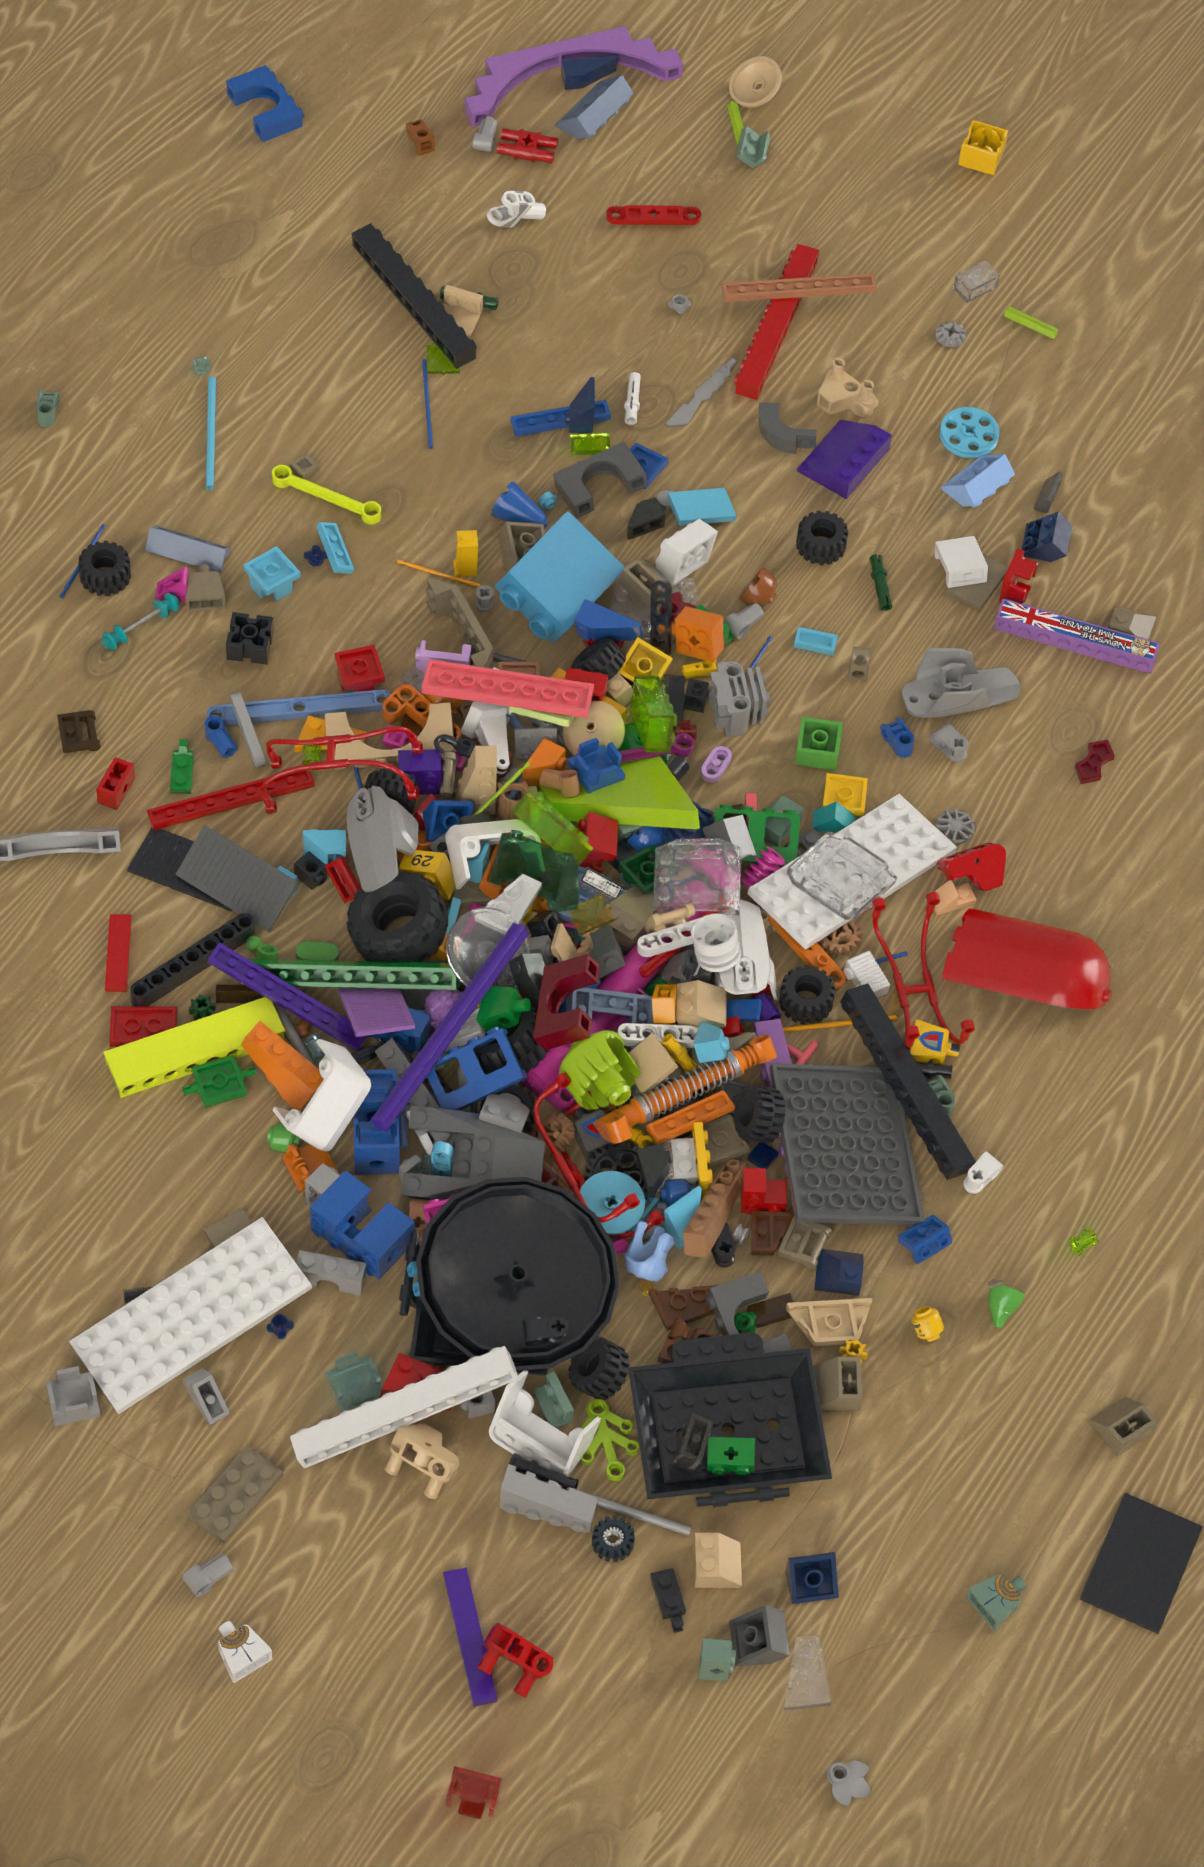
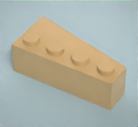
M497 746L474 747L468 760V766L464 768L463 776L457 783V789L454 790L453 800L474 802L472 815L496 793ZM496 799L481 814L495 815Z

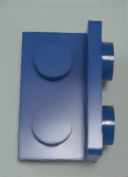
M935 1215L929 1216L925 1219V1222L918 1223L897 1236L899 1243L912 1252L913 1260L916 1264L921 1263L952 1244L949 1226Z

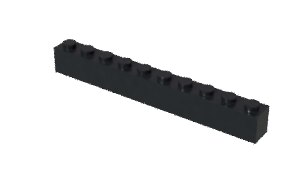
M370 223L352 232V245L454 367L457 369L476 359L477 346L474 340L467 337L465 330L456 324L454 317L445 311L443 304L435 299L430 289L427 290L422 279L415 276L411 266L404 263L402 256L393 250L391 243L383 238L381 231L375 229Z
M867 983L847 990L840 1001L842 1009L849 1016L853 1027L858 1031L863 1044L870 1051L874 1062L879 1066L886 1082L889 1083L894 1091L896 1099L900 1101L907 1117L915 1126L917 1134L922 1138L928 1152L936 1161L940 1172L943 1173L946 1180L968 1173L969 1169L976 1162L870 985Z

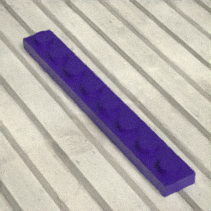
M220 942L207 963L354 1051H358L368 1036L356 1037L349 1019Z

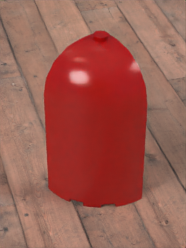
M969 908L962 916V927L957 926L952 938L955 941L953 952H948L942 974V979L1066 1008H1101L1106 1002L1109 1003L1112 990H1109L1110 965L1104 951L1091 938L1074 931Z

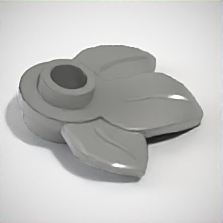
M851 1761L847 1764L838 1762L828 1768L827 1779L832 1784V1795L841 1805L848 1806L852 1797L865 1798L870 1796V1787L863 1778L869 1770L866 1764L860 1761ZM839 1772L843 1775V1778L838 1779L834 1774Z

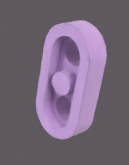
M718 746L711 751L701 767V777L704 781L714 783L720 780L731 763L732 753L727 747Z

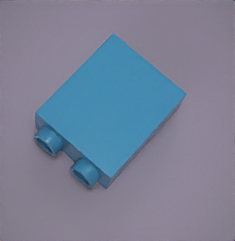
M567 511L494 587L500 592L499 597L506 607L511 610H519L529 620V627L537 637L548 639L553 644L574 624V619L584 599L594 603L615 581L625 567Z

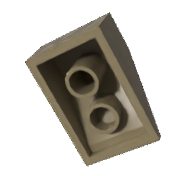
M634 885L606 907L598 917V924L601 927L610 924L619 940V944L630 951L638 942V939L646 933L644 926L650 915L656 913L658 915L663 914L671 905L654 894H644Z

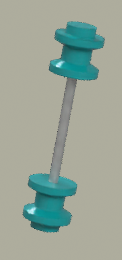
M166 593L163 601L157 599L153 602L155 611L124 630L119 625L113 626L112 633L106 631L102 633V644L106 649L116 650L119 642L122 644L128 642L126 633L156 614L165 619L168 617L170 610L173 612L178 611V605H180L178 598L174 594Z

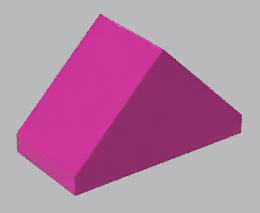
M183 567L157 582L155 599L163 601L164 595L170 593L171 595L174 594L179 602H186L189 578L188 568Z

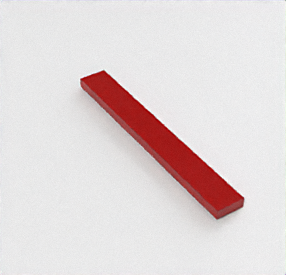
M310 770L297 771L272 781L267 786L266 792L271 798L315 787V782ZM269 777L148 809L147 816L154 831L263 801L261 798V786Z

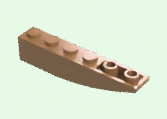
M735 1159L725 1161L683 1231L685 1255L707 1258L734 1206L741 1187L743 1168H747V1162Z

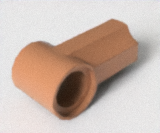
M548 768L542 771L539 778L540 785L559 790L564 797H574L581 792L577 771L565 770L561 772Z

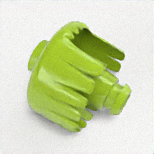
M604 1030L591 1034L588 1039L574 1042L560 1065L559 1074H568L571 1083L566 1089L578 1104L587 1110L598 1109L597 1105L606 1107L609 1106V1103L615 1106L625 1103L631 1096L630 1087L635 1084L634 1077L638 1078L640 1076V1069L624 1048L622 1037L614 1031Z

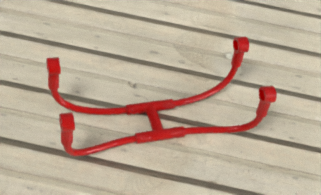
M402 726L388 727L357 735L346 734L316 737L311 740H269L266 743V753L270 758L272 769L282 768V758L271 747L273 744L328 746L326 761L311 762L310 764L288 768L273 774L264 781L261 786V798L265 804L266 813H277L276 801H272L270 795L266 792L267 786L275 779L302 770L349 767V765H372L391 770L404 780L403 783L407 789L408 799H418V787H415L411 779L399 768L374 760H335L336 744L349 743L353 740L390 732L406 733L412 745L413 754H422L423 744L418 740L415 733Z
M930 892L926 895V915L921 935L922 976L925 984L904 986L901 973L898 971L893 956L878 926L881 911L886 909L885 900L882 897L872 900L873 928L894 973L893 979L900 1006L904 1012L905 1045L908 1050L914 1045V1041L920 1036L917 1026H910L907 994L927 992L930 1005L933 1007L940 1026L949 1031V1038L954 1043L960 1045L965 1043L970 1033L975 1030L973 1020H964L960 1023L962 1029L960 1039L956 1038L947 1027L938 1008V999L926 960L928 925L935 905L940 903L937 892Z
M561 1073L556 1077V1081L545 1088L544 1092L536 1099L533 1109L534 1119L568 1186L574 1191L577 1199L588 1207L579 1191L585 1183L575 1163H572L566 1149L561 1154L558 1153L547 1135L539 1116V1106L542 1100L560 1088L570 1085L571 1080L568 1074ZM578 1102L569 1107V1110L564 1113L565 1117L575 1114L576 1110L581 1107ZM635 1193L629 1194L624 1198V1202L614 1208L610 1214L598 1217L600 1223H603L614 1217L617 1218L628 1209L637 1207L640 1201ZM660 1210L652 1212L649 1218L644 1221L647 1223V1228L644 1232L664 1222L665 1218ZM635 1230L632 1232L623 1233L616 1236L621 1238H632L634 1237Z

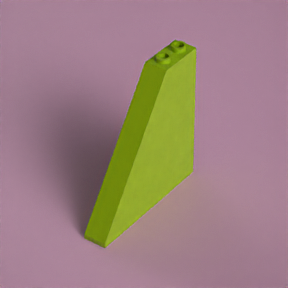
M660 756L621 763L620 767L625 773V780L591 793H587L579 781L581 792L574 797H564L561 791L546 788L539 783L540 791H537L539 803L543 804L545 813H549L553 820L578 822L591 812L617 820L618 824L700 829L698 809Z

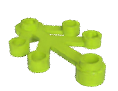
M595 1399L587 1405L586 1413L588 1418L581 1428L587 1427L597 1416L601 1418V1421L598 1425V1432L583 1455H589L591 1459L585 1460L582 1456L580 1462L585 1466L591 1465L594 1462V1454L600 1445L603 1444L608 1462L606 1475L609 1480L618 1482L625 1476V1466L622 1462L617 1461L612 1442L625 1448V1452L630 1456L638 1453L639 1444L637 1441L629 1440L607 1427L606 1421L618 1426L620 1433L623 1435H629L633 1431V1423L630 1420L622 1419L611 1413L605 1401ZM599 1409L602 1413H594V1410ZM628 1425L630 1428L625 1430L622 1426ZM633 1445L636 1449L630 1450L628 1446ZM618 1471L620 1474L615 1476L612 1475V1472Z

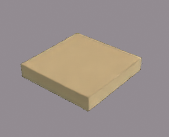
M653 1033L629 1052V1055L640 1069V1076L638 1078L634 1077L641 1093L647 1094L648 1090H652L678 1068L677 1064Z

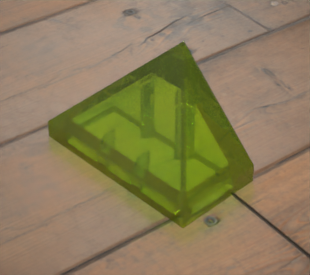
M593 432V434L579 433L570 435L571 455L596 454L609 449L610 433Z

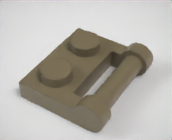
M444 752L443 759L445 762H443L442 772L444 777L440 787V795L444 796V800H453L457 758L454 752Z
M794 1216L778 1250V1256L803 1264L805 1267L814 1270L818 1264L817 1259L826 1239L830 1237L832 1230L819 1223L795 1222ZM814 1232L818 1234V1237L808 1256L803 1253Z

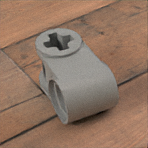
M945 723L930 735L932 744L953 762L958 763L966 759L968 740L956 731L951 724Z

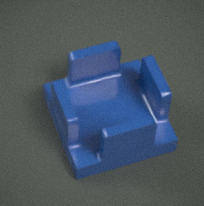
M597 738L579 744L577 755L568 758V766L571 770L577 771L578 779L587 793L625 780V773L620 767L622 755L612 742L608 743L607 748L605 745L598 747L599 740Z

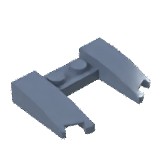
M580 988L571 992L566 997V1012L581 1008L591 1019L592 1012L626 1016V1023H653L652 996ZM646 1031L642 1034L647 1038L651 1033ZM627 1046L628 1053L636 1046Z

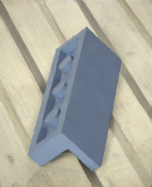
M155 525L150 527L145 550L195 566L208 565L211 571L220 573L223 569L225 557L230 556L232 548Z

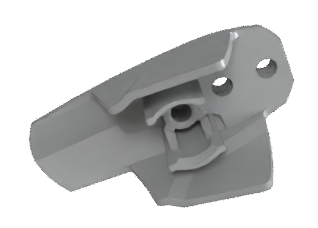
M928 648L918 666L915 680L904 686L901 696L907 713L914 717H945L1015 700L1020 693V683L1013 672L1007 667L977 670L971 651L957 648Z
M381 787L361 788L355 793L348 804L347 831L362 888L365 892H371L388 884L398 875L396 851L410 856L415 853L418 845V821L397 801L390 799Z

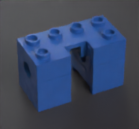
M397 1069L363 1070L371 1081V1087L353 1116L355 1175L399 1174V1118H396L387 1132L383 1129L381 1131L375 1128V1124L371 1122V1118L397 1084Z
M345 1170L310 1206L311 1231L317 1237H323L327 1240L333 1249L343 1252L348 1260L366 1263V1273L380 1280L406 1252L407 1245L410 1243L411 1232L415 1231V1221L388 1202L361 1231L357 1229L356 1226L371 1212V1208L367 1206V1196L371 1189Z

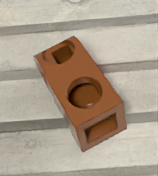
M422 119L406 123L407 134L416 146L419 156L435 151L434 135Z

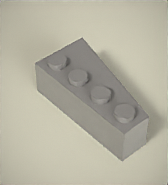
M508 1464L501 1486L500 1509L509 1514L519 1513L526 1515L527 1518L532 1520H545L554 1526L563 1525L571 1527L577 1532H590L597 1510V1497L571 1487L564 1490L558 1482L550 1479L546 1482L540 1481L535 1478L536 1474L527 1471L524 1475L516 1472L515 1466Z

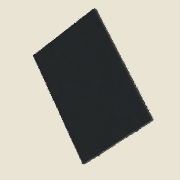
M1125 1493L1079 1600L1159 1634L1203 1526Z

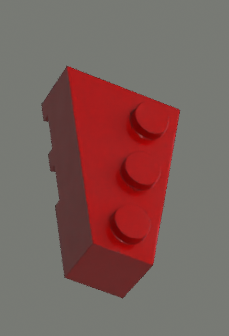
M399 1352L382 1387L379 1398H382L386 1393L401 1390L408 1384L420 1382L429 1375L439 1374L444 1371Z

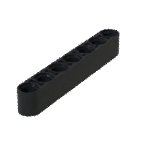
M248 913L237 915L133 983L130 987L132 1006H150L211 966L207 961L219 942L233 951L245 944L250 936L255 935L253 916Z

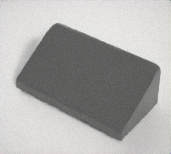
M1059 471L1045 481L1035 503V510L1044 513L1049 512L1060 487L1062 472Z

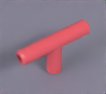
M812 1040L804 1052L787 1044L789 1054L798 1059L795 1064H806L819 1046L817 1041Z

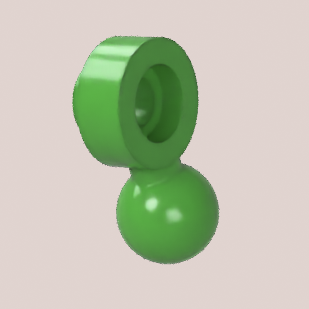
M254 935L246 940V948L248 951L256 953L258 959L278 958V948L270 944H263L260 937Z

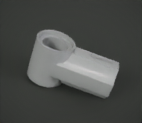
M487 116L482 119L479 130L474 135L473 149L492 152L495 133L498 127V121L493 117Z
M749 604L738 614H730L724 623L730 627V632L734 637L740 640L748 633L751 626L764 617V612L759 604Z
M220 1553L202 1566H193L184 1573L182 1578L194 1595L201 1597L211 1590L214 1583L233 1572V1567L226 1555Z

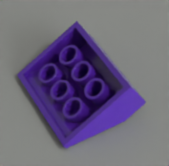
M840 420L797 468V472L847 499L890 450L892 434L876 425Z

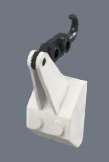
M474 701L462 727L461 734L471 739L478 738L481 746H497V773L504 774L510 764L506 727L510 721L508 714L511 715L512 712H509V706ZM441 734L434 739V747L440 753H444V750L440 747L439 743L446 742L452 745L460 755L470 758L475 746H480L470 739L455 738L447 734Z

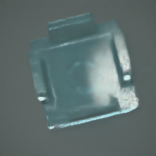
M353 1352L336 1359L335 1368L325 1372V1378L341 1412L351 1411L360 1407L365 1402L374 1401L380 1397L382 1390L381 1376L373 1359H368V1356L358 1359L357 1353Z

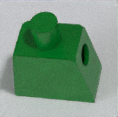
M491 987L481 1000L476 1021L485 1033L495 1027L506 1029L516 1026L519 1023L521 1012L530 1011V1000L528 998L523 999L513 987Z

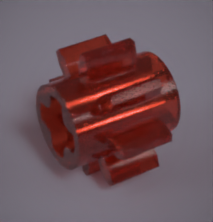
M681 720L680 725H675V736L685 733L696 740L697 729L696 725H691V720ZM680 743L681 746H689L686 743Z

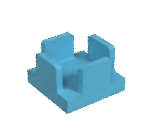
M277 546L243 565V570L250 578V587L261 599L265 597V594L269 596L273 593L274 599L278 601L293 591V581L301 577V572Z

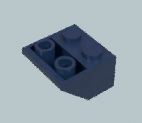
M1059 511L1027 523L1022 544V550L1025 551L1024 557L1048 562L1066 557L1073 525Z

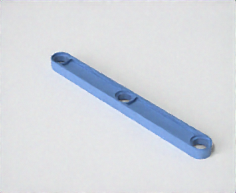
M380 689L244 703L251 722L259 723L307 718L308 715L322 717L327 713L346 712V714L382 711L383 703L377 702V698H388L391 694L387 690ZM231 704L214 705L208 708L207 718L213 713H220L223 726L239 725ZM296 705H303L305 709L296 711L294 707Z

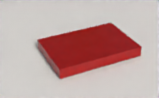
M111 1006L109 1046L119 1047L177 1027V1006Z

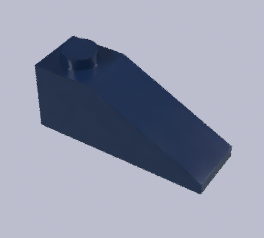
M617 56L561 61V77L564 89L584 88L615 72Z

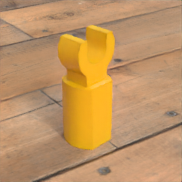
M635 1125L630 1127L633 1135L628 1140L635 1145L638 1144L639 1149L646 1147L647 1141L655 1143L651 1136L645 1135Z

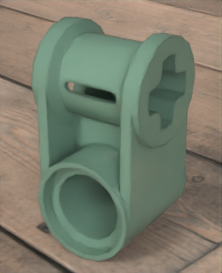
M42 389L38 390L36 411L37 422L40 426L50 427L55 423L60 402L59 391L54 393L43 392Z
M937 1075L935 1079L928 1083L950 1117L954 1110L955 1096L947 1086L945 1079L941 1075Z

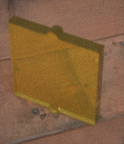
M603 893L568 908L572 917L571 923L575 925L579 936L614 922L610 912L611 907L607 904Z

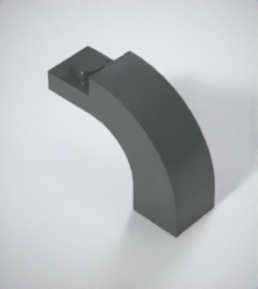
M759 402V429L763 438L771 446L780 451L796 454V447L816 448V430L789 428L779 419V403Z

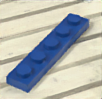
M596 401L594 423L611 420L607 401ZM570 406L510 417L515 437L569 427V425H565V413H569Z

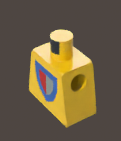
M921 1020L915 1021V1026L918 1027L920 1036L915 1039L914 1045L910 1048V1053L915 1062L928 1063V1061H932L933 1064L943 1065L945 1055L958 1057L960 1044L948 1042L949 1031L947 1029Z

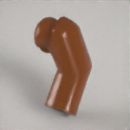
M301 1019L296 1025L298 1035L300 1037L308 1036L310 1034L308 1028L312 1025Z

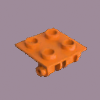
M291 1144L287 1147V1153L281 1155L299 1192L305 1190V1180L322 1163L328 1167H333L339 1173L329 1152L319 1150L310 1144L300 1148L295 1146V1144Z

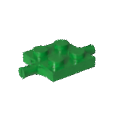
M234 1055L191 1067L194 1084L182 1087L184 1096L197 1092L202 1099L204 1107L207 1108L247 1096L244 1078L257 1075L254 1066L241 1070L236 1063Z

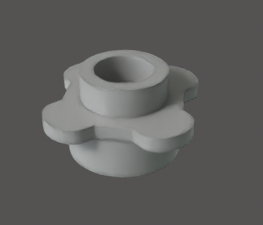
M677 294L668 303V307L673 308L678 314H683L686 308L691 307V302L685 295Z

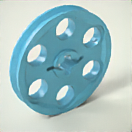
M974 407L957 408L950 411L941 422V442L946 449L957 456L979 458L992 452L998 443L999 426L996 420L984 410ZM968 415L971 417V419L964 420L961 418V416ZM986 421L989 425L982 426L979 422ZM954 424L956 428L949 429L946 425ZM990 436L993 440L985 441L983 437ZM957 439L960 443L952 444L950 440ZM975 445L978 447V450H970L968 446Z

